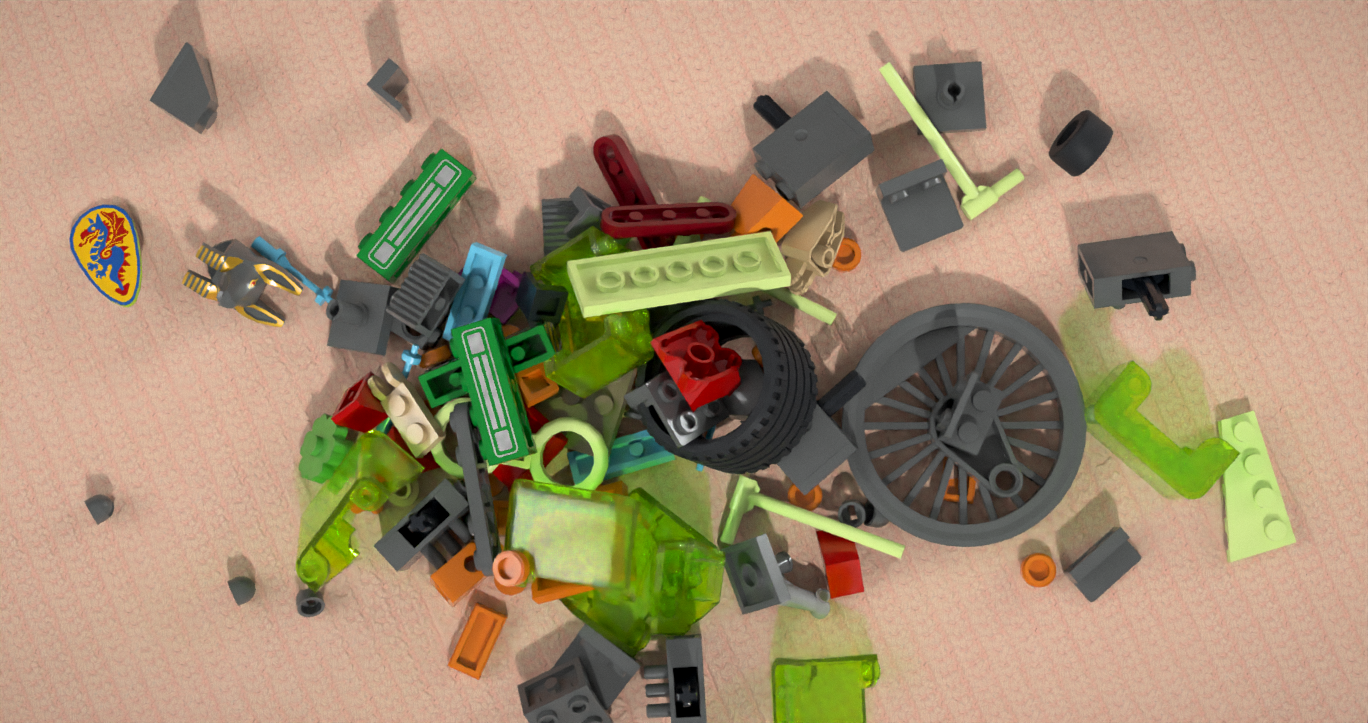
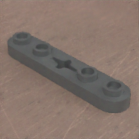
M468 401L455 404L454 411L450 412L449 419L452 430L457 434L458 446L455 453L457 463L462 467L470 509L468 529L475 538L477 549L474 551L475 567L478 571H482L484 576L489 577L494 576L492 570L493 562L502 550L487 464L479 450L481 435L478 426H474L471 421L469 406H472V403Z

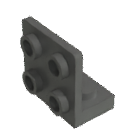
M943 159L878 184L875 190L901 252L908 251L960 230L964 226L944 179L947 169Z
M667 369L624 395L630 408L644 402L646 407L653 405L677 447L686 445L730 415L721 398L698 407L693 412Z
M975 371L957 379L950 394V398L955 400L952 408H947L946 411L942 412L935 428L941 431L938 440L973 456L978 455L1005 392L977 380L979 373Z
M586 622L552 669L579 656L585 664L592 691L607 711L626 684L639 670L642 663L590 622Z
M579 656L517 685L523 715L529 723H613L612 718L592 691L585 664Z

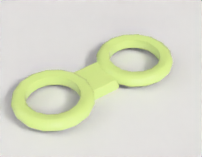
M470 397L458 398L446 403L437 412L434 418L443 432L450 421V412L454 411L455 404L471 401ZM559 417L545 423L536 434L532 433L538 453L502 463L529 469L534 482L549 495L559 499H579L591 494L603 482L609 466L608 448L603 436L590 423L576 417ZM562 431H572L582 435L590 443L594 453V465L590 475L577 485H563L554 481L547 474L543 465V451L546 443L553 435ZM444 439L431 449L435 462L446 473L464 479L462 467L448 454L444 445ZM486 460L488 474H490L498 465L489 466L488 460Z

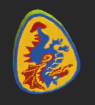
M100 205L91 208L82 214L72 227L69 238L71 251L79 267L103 296L122 307H131L137 301L142 282V258L134 221L124 209L116 205Z

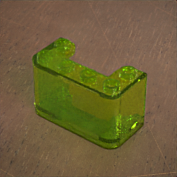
M594 226L530 266V271L537 281L542 280L544 284L565 286L569 292L559 323L562 350L543 363L547 378L582 398L591 396L648 362L654 356V348L650 343L653 340L649 327L650 316L646 308L586 318L582 315L567 272V261L632 252L631 249L627 250L617 243L613 237H610L609 234H604Z
M1133 360L1115 366L1084 402V417L1087 431L1168 500H1193L1204 496L1241 453L1227 441L1216 437L1205 439L1195 450L1187 446L1180 448L1136 410L1151 392L1152 382L1150 376Z

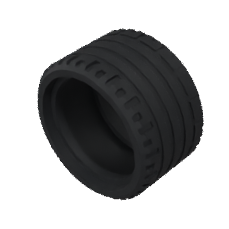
M708 299L706 302L700 300L696 301L693 305L688 304L684 306L680 311H675L671 317L666 318L661 323L662 325L654 331L653 336L645 345L646 348L641 354V360L637 367L636 388L666 370L650 342L656 337L702 320L705 325L712 327L718 333V343L720 346L735 339L752 338L762 357L764 370L763 387L758 402L750 416L738 428L725 436L714 439H706L701 434L682 447L676 446L654 406L646 407L644 402L638 404L637 409L642 416L641 421L643 425L647 426L649 435L654 437L656 443L676 456L729 474L755 473L760 469L770 468L771 464H777L781 461L782 457H787L794 446L797 447L800 443L802 436L806 434L807 427L812 422L813 411L816 409L817 404L815 401L816 396H818V388H816L818 380L814 372L815 365L811 361L809 351L804 348L805 344L782 324L735 301L731 302L727 299Z

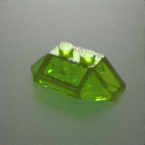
M689 536L653 537L649 581V635H685L691 629L692 624L701 620L720 603L726 559L725 552Z

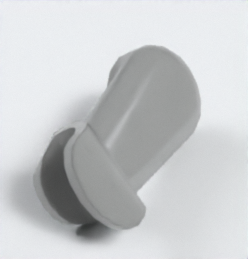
M782 574L791 599L777 605L810 611L812 616L817 619H823L828 615L830 611V603L827 602L830 598L828 590L818 588L816 593L796 587L786 580V577Z

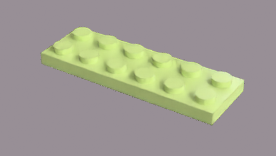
M771 231L567 261V272L584 318L787 287L791 284V273Z

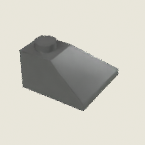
M186 42L149 101L199 134H202L204 129H209L217 118L218 113L216 110L219 104L208 60Z

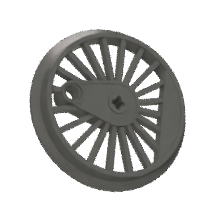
M955 303L934 306L918 311L891 326L876 339L859 361L855 371L864 378L867 384L843 406L842 430L859 448L847 460L850 470L865 497L887 520L900 529L923 540L946 546L976 547L995 544L1011 539L1038 524L1060 503L1071 487L1079 470L1086 443L1087 424L1083 395L1078 380L1063 353L1051 339L1028 321L1005 310L982 304ZM974 329L986 331L974 370L979 373L977 380L980 381L994 334L1011 341L1014 345L991 376L987 385L992 387L996 385L1022 349L1037 365L1003 390L1005 392L1003 399L1041 371L1046 376L1053 390L1044 395L997 410L977 456H973L938 440L941 431L935 429L942 412L946 411L947 408L951 409L955 401L950 398L953 386L942 353L956 343L957 379H960L961 376L965 377V336ZM932 360H935L946 396L943 395L924 369V366ZM914 373H917L938 400L937 403L905 380ZM899 386L931 410L927 411L884 396ZM1056 399L1059 421L1000 422L999 420L1000 416ZM878 403L926 418L927 422H864L865 410L872 404ZM1004 429H1060L1057 451L1006 436ZM865 430H927V434L868 452L865 440ZM928 440L931 441L930 445L882 480L871 462V459ZM1011 446L1054 459L1046 479H1043L1016 460ZM937 449L938 453L901 502L886 486ZM945 456L947 461L929 517L923 516L909 508V506ZM953 465L958 467L959 524L937 521ZM1000 471L1007 472L1012 478V484L1008 490H1001L996 485L995 479ZM967 475L977 483L989 522L968 524ZM1023 475L1039 486V489L1026 502L1018 495L1023 486ZM990 494L998 498L1010 497L1017 509L998 518Z

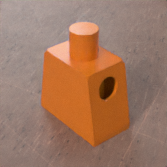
M752 174L731 204L736 210V220L733 227L735 231L729 237L771 231L777 243L804 215L756 175Z
M473 541L430 576V583L452 608L487 578L482 571L475 570L474 572H469L464 567L470 560H474V551L477 549ZM501 544V550H502V552H503V551H506V549H505V547Z

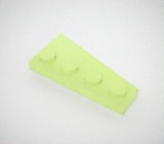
M1249 411L1218 421L1220 460L1223 466L1224 480L1222 490L1226 510V518H1224L1225 533H1227L1228 540L1227 562L1237 561L1296 543L1255 412Z

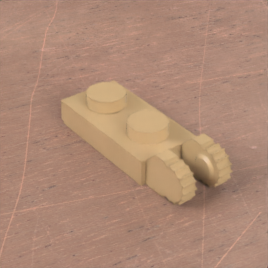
M386 362L381 369L388 383L394 386L395 389L391 392L383 379L378 377V375H372L368 379L367 385L373 395L381 400L382 407L415 458H423L445 438V434L412 383L406 380L395 364Z

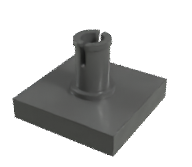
M981 61L913 67L915 99L939 134L986 130ZM917 126V135H923Z
M341 279L337 299H332L326 308L327 317L332 320L327 346L385 356L393 316L386 312V308L390 306V299L399 288Z
M766 533L718 550L742 615L781 604L791 599L782 574L792 571V559L785 551L774 555Z

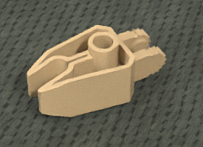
M823 200L813 203L802 212L804 216L792 227L782 243L781 254L786 258L785 263L791 273L789 289L796 296L804 295L809 290L808 287L811 286L816 275L824 277L830 273L845 235V215L843 212L837 211V204Z

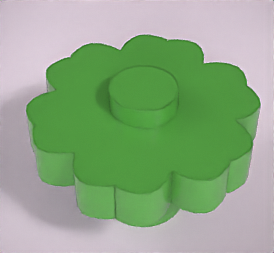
M323 414L314 421L312 431L306 433L304 443L300 449L302 459L299 463V471L301 472V477L320 484L331 479L334 471L339 473L344 471L351 472L356 467L360 457L359 447L354 445L352 440L346 439L348 428L335 424L331 420L332 416L328 414Z

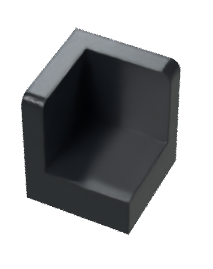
M524 271L515 302L527 320L560 323L569 292L565 286L539 284L531 272Z

